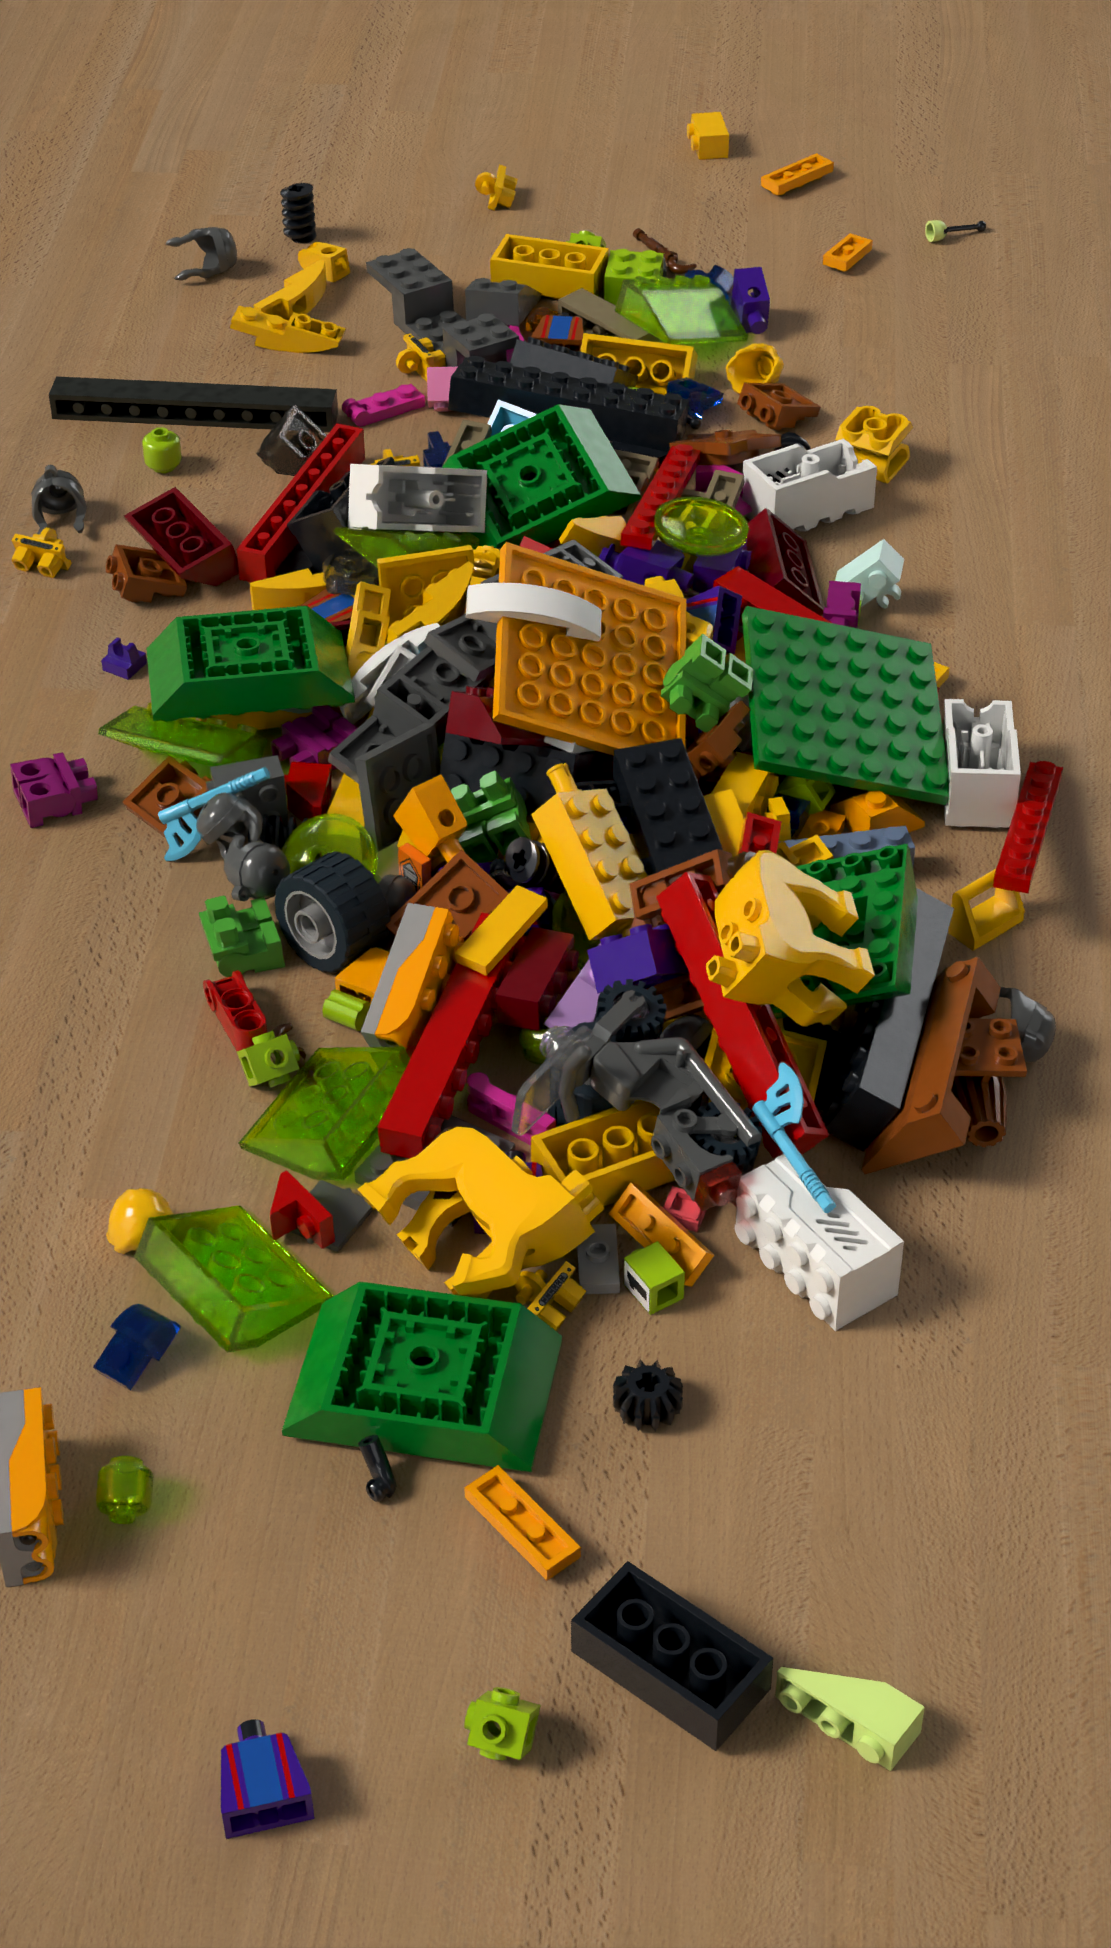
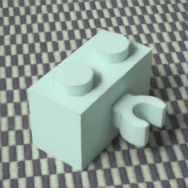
M882 539L839 569L835 581L861 583V607L876 597L878 605L886 609L889 599L885 595H892L896 600L900 599L901 589L896 583L901 578L904 558L885 539Z

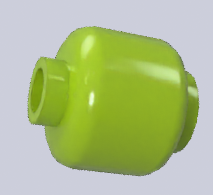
M158 427L144 436L142 440L144 461L150 469L157 473H169L180 464L182 460L179 436L166 428Z

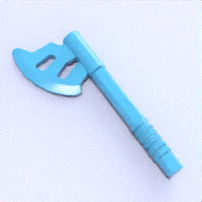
M267 767L242 775L215 789L159 811L160 821L163 824H167L164 835L169 849L164 859L166 861H175L185 857L200 842L201 837L196 828L197 817L193 813L195 810L203 807L216 794L223 792L236 794L269 779L270 773ZM180 817L192 829L191 833L182 825ZM176 833L184 842L182 846L180 845L175 836Z
M782 1062L778 1067V1080L766 1092V1101L761 1100L755 1103L752 1111L758 1117L770 1137L779 1146L813 1199L819 1204L824 1213H829L836 1207L835 1202L784 1129L785 1126L791 1123L798 1124L800 1122L804 1100L803 1089L798 1076L790 1066ZM789 1086V1091L779 1097V1094ZM791 1105L790 1109L775 1116L782 1107Z

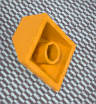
M867 791L830 806L831 812L846 816L845 826L851 832L906 826L910 833L925 827V821L899 796L884 794L881 791Z

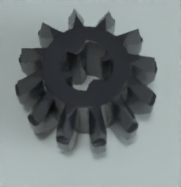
M641 1359L637 1364V1368L625 1365L622 1376H617L614 1381L613 1407L615 1412L620 1413L623 1424L635 1421L638 1431L644 1425H650L656 1432L659 1422L671 1425L674 1415L680 1414V1410L683 1407V1384L680 1378L675 1377L673 1367L661 1369L658 1359L652 1366L645 1365Z

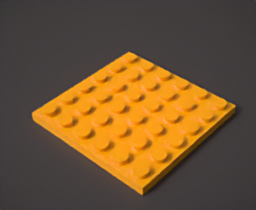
M505 542L500 549L499 583L538 585L564 591L587 600L602 609L600 641L566 636V627L502 616L497 622L493 721L565 742H576L579 746L613 756L616 749L678 738L682 739L685 747L686 714L678 715L669 708L670 702L661 697V690L665 687L663 680L668 669L685 654L686 599Z

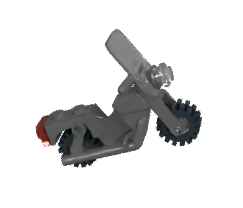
M626 979L625 985H622L620 980L614 981L613 988L608 984L604 988L603 993L600 992L598 997L593 1030L585 1025L578 1028L575 1032L569 1026H554L543 1034L539 1049L547 1057V1060L524 1082L517 1094L512 1132L518 1136L525 1134L559 1099L567 1123L579 1120L580 1113L574 1093L575 1088L582 1086L590 1078L591 1087L619 1111H626L636 1100L655 1104L660 1109L651 1139V1146L656 1156L663 1160L672 1172L677 1184L684 1188L693 1202L695 1201L702 1211L716 1205L724 1206L736 1197L741 1176L752 1171L762 1138V1126H759L760 1120L757 1116L750 1118L752 1110L748 1107L744 1110L740 1108V1103L733 1099L690 1042L681 1037L659 1039L664 1025L666 1004H663L664 998L662 994L656 996V988L651 986L648 990L645 989L646 982L639 981L638 986L633 985V979Z

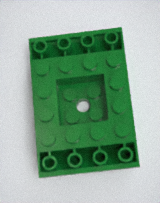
M561 404L450 456L442 467L487 470L485 532H453V534L464 538L465 546L471 545L473 550L478 546L484 545L501 549L505 542L520 546L524 536L547 545L560 538L567 524L572 519L607 516L642 499L640 492L590 409ZM528 473L537 474L531 481L522 480Z
M308 606L176 617L146 648L153 721L172 722L181 718L192 717L206 719L214 715L230 714L239 716L247 712L263 711L272 713L280 709L297 708L305 710L313 706L330 705L338 707L346 703H355L342 632Z
M908 843L898 846H885L878 850L863 853H851L844 857L829 860H816L810 864L795 866L803 873L819 880L836 892L845 890L852 893L859 918L842 937L830 931L822 922L813 929V934L847 949H856L858 947L867 949L875 974L858 994L838 983L813 975L800 977L804 985L809 990L814 991L822 983L843 1000L847 1006L910 994L918 896ZM769 1004L776 1019L789 1017L778 1007Z
M358 1282L322 1303L282 1428V1436L359 1447L358 1443L362 1439L371 1435H377L384 1450L389 1452L492 1467L499 1465L505 1469L532 1472L562 1346V1335L520 1303ZM419 1357H428L433 1360L432 1363L425 1366L413 1363Z

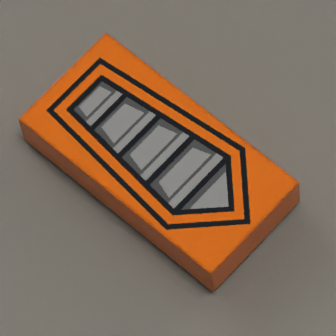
M408 843L398 848L399 875L410 879L418 892L432 878L431 859Z

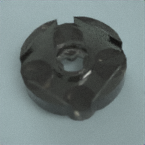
M350 548L343 550L342 556L334 558V554L328 556L322 566L326 590L331 594L355 595L357 584L360 581L380 586L377 554L367 549Z

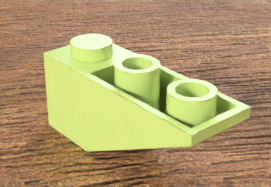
M781 1667L777 1671L775 1697L780 1700L786 1709L793 1713L804 1715L818 1724L820 1729L828 1736L843 1740L857 1749L858 1753L865 1760L871 1763H878L889 1771L895 1767L921 1733L925 1707L886 1682Z

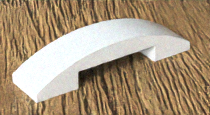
M483 583L468 586L466 618L497 623L502 616L566 627V636L600 641L602 609L578 596L553 588L522 583Z
M434 623L405 633L385 645L369 658L351 679L355 703H346L343 706H339L343 717L354 725L372 709V706L364 701L398 644L418 655L427 647L424 641L428 632L440 627V625Z

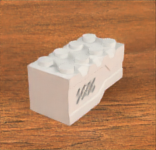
M845 439L807 451L798 444H794L743 461L745 483L742 500L752 508V512L745 515L750 521L763 509L767 508L791 529L808 531L816 527L820 520L825 523H832L841 519L844 512L859 514L862 511L874 508L877 466L868 459L858 463L853 446ZM780 471L787 477L781 478L776 474V472ZM772 476L778 479L780 483H778L777 481L774 482Z
M350 464L348 527L381 530L484 533L487 470Z
M944 699L942 729L949 775L948 780L950 782L949 800L944 805L945 826L1009 828L1017 805L1021 777L1017 730H1014L1012 701L992 700L989 706L980 709L979 717H974V708L967 706L964 699Z
M782 1154L770 1163L763 1164L738 1178L735 1232L743 1244L749 1245L752 1249L759 1248V1255L764 1265L769 1269H773L776 1273H784V1280L789 1290L794 1294H798L801 1298L809 1297L810 1307L815 1316L820 1320H824L831 1328L837 1331L898 1295L904 1241L849 1189L825 1186L836 1207L831 1212L824 1213L806 1189L788 1159Z

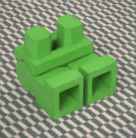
M701 634L685 650L684 656L673 663L668 669L663 680L665 687L661 690V697L670 702L669 708L678 715H689L695 719L696 727L703 732H708L718 723L719 718L730 709L732 701L738 696L743 698L752 691L754 669L731 653L726 656V649L706 635Z
M496 771L483 775L480 779L481 789L472 793L468 785L465 784L456 786L451 790L467 821V828L458 841L467 855L476 863H485L498 858V849L504 856L507 847L516 838L526 837L531 839L529 824L526 820L528 812L520 792L515 788V784L510 777L503 780Z
M219 896L207 899L205 901L206 911L199 912L200 922L214 961H216L219 972L225 977L232 976V972L236 970L243 974L245 971L252 969L257 973L285 967L281 940L266 900L263 897L250 900V908L236 911L234 904L228 905L226 896Z

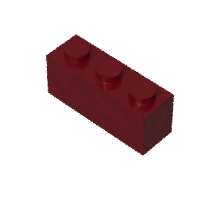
M538 927L531 928L495 994L497 1023L540 1031L546 1017H549L555 1008V1000L558 994L565 992L567 977L570 971L575 972L578 966L579 951L575 950L574 934Z

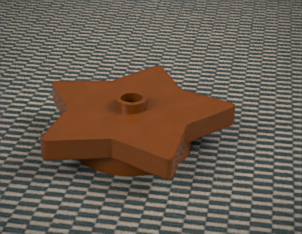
M719 430L711 434H687L686 439L671 442L669 447L671 449L672 446L686 444L692 446L693 449L701 450L698 465L740 464L744 460L759 456V449L781 447V435L759 434L756 430L732 432V430Z

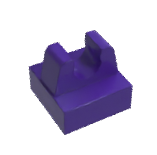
M117 637L108 645V655L101 660L102 670L129 680L147 664L146 653L137 650L134 643H129L127 646L121 644V638Z

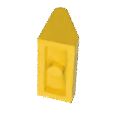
M996 869L952 895L951 907L954 908L948 933L972 951L1024 920L1025 909L1020 892L995 888L994 896L971 909L969 900L993 887Z

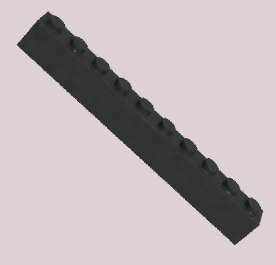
M56 376L49 392L52 419L330 432L335 426L338 417L337 389Z

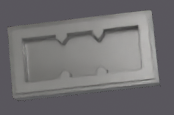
M592 1224L595 1232L577 1246L579 1285L587 1291L585 1294L620 1293L616 1224Z

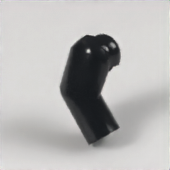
M377 1435L365 1437L358 1443V1446L373 1478L367 1482L366 1491L373 1501L381 1502L386 1496L391 1498L397 1485L379 1437Z

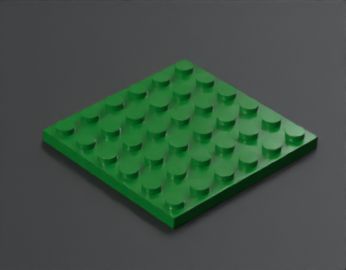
M746 606L742 613L746 664L754 669L752 691L748 693L749 708L751 709L750 721L754 769L868 791H881L884 794L942 805L948 803L950 782L948 780L949 775L931 643Z

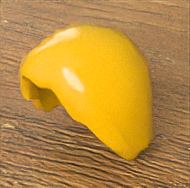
M753 343L739 349L726 365L727 379L732 384V389L738 394L741 393L744 382L777 383L784 367L783 360L778 355L776 349L764 343Z
M146 1188L127 1189L116 1200L109 1214L106 1237L108 1242L114 1246V1251L125 1254L131 1250L136 1251L143 1243L156 1236L159 1231L169 1229L175 1222V1216L170 1209L169 1203L160 1193Z

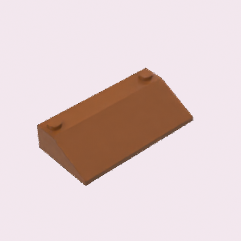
M979 957L964 962H955L951 966L946 967L935 979L900 1110L867 1147L861 1168L864 1174L965 1145L971 1117L951 1092L968 1018H981L995 1013L1001 987Z

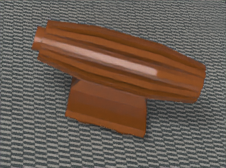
M968 1018L951 1092L971 1117L967 1138L975 1146L986 1147L991 1145L992 1147L997 1142L1003 1140V1136L1006 1135L1007 1096L1003 1077H1026L1027 1074L1016 1019Z

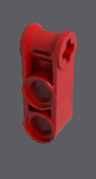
M239 970L233 971L232 976L212 982L210 979L203 981V989L208 1005L215 1012L236 1051L253 1046V1037L267 1033L265 1015L248 989Z

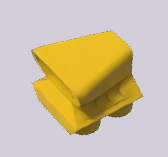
M857 406L839 426L835 440L845 439L853 446L858 463H862L865 459L870 460L877 466L876 480L888 484L909 460V446L903 444L902 441L913 429V426L902 414L891 413L886 415L874 406Z

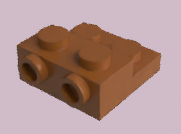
M744 382L737 402L742 410H747L746 413L749 416L758 418L761 422H766L765 425L768 428L781 431L782 428H795L797 419L804 420L805 417H818L821 408L818 404L783 383Z
M116 544L113 554L107 558L106 573L113 574L112 589L119 591L121 598L130 602L143 601L151 603L154 592L168 597L172 595L184 597L187 589L185 580L181 579L154 550Z
M742 700L723 714L710 731H701L686 748L697 781L700 778L704 781L708 780L719 769V766L722 769L725 768L737 756L734 750L742 741L737 733L745 726L742 719L751 710Z
M169 755L122 803L128 811L165 837L164 831L167 828V824H163L160 821L158 812L207 792L206 782L212 780L207 776L200 778L197 776V771L187 761L183 760L179 763ZM203 807L193 812L197 818ZM180 817L182 825L185 826L187 823Z

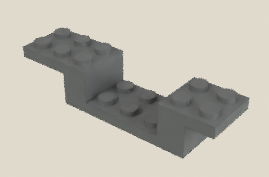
M407 248L401 250L400 253L378 256L375 260L366 262L367 273L392 293L394 324L405 334L411 333L417 340L428 337L432 341L434 351L441 350L445 354L446 367H459L463 360L470 356H480L485 361L494 363L499 361L507 362L506 350L515 347L519 336L492 313L481 314L478 318L466 321L455 312L452 280L418 251Z
M574 539L543 553L623 578L620 573ZM499 574L482 581L481 584L499 583ZM463 615L428 632L424 643L434 650L436 655L456 667L466 678L477 682L495 672L497 623L466 618V615Z
M427 646L377 689L373 715L329 753L328 762L359 784L355 758L423 723L435 724L439 747L444 743L451 691L466 692V686L483 688L494 678L495 672L474 682L463 676L456 667L447 660L440 658L434 650Z

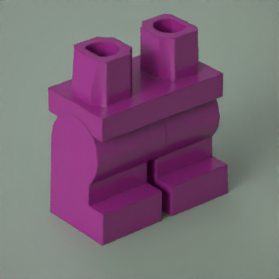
M829 581L827 607H824L823 618L833 624L858 628L861 583Z
M328 705L313 706L311 715L299 717L292 721V723L288 721L281 725L282 736L271 741L272 756L278 755L280 762L289 758L290 765L291 762L331 764L328 762L329 753L352 734L357 727L344 717L340 718V714ZM332 765V770L337 769L334 765Z
M61 752L53 754L54 759L39 758L10 764L13 792L30 828L44 825V817H64L69 813L72 816L82 814V803L98 800L97 784L93 777L89 778L84 758L67 761L64 753Z

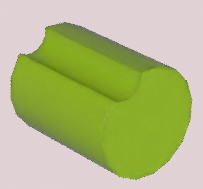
M334 989L331 991L330 996L325 999L322 1013L326 1019L356 1031H361L371 1004Z

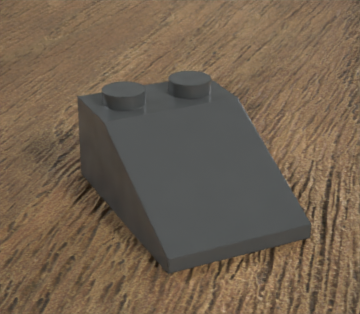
M487 278L475 279L465 289L466 321L478 318L481 314L492 313L505 325L519 326L540 301L541 293L527 285L517 284L513 280H505L498 283L490 282V279Z

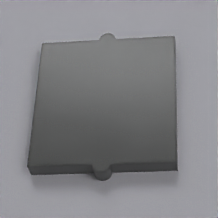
M320 1180L310 1191L333 1215L335 1242L326 1248L339 1252L374 1209L363 1197L352 1193L350 1188L342 1189L324 1180ZM298 1228L291 1231L292 1233L304 1237ZM311 1238L307 1239L309 1244L314 1243Z

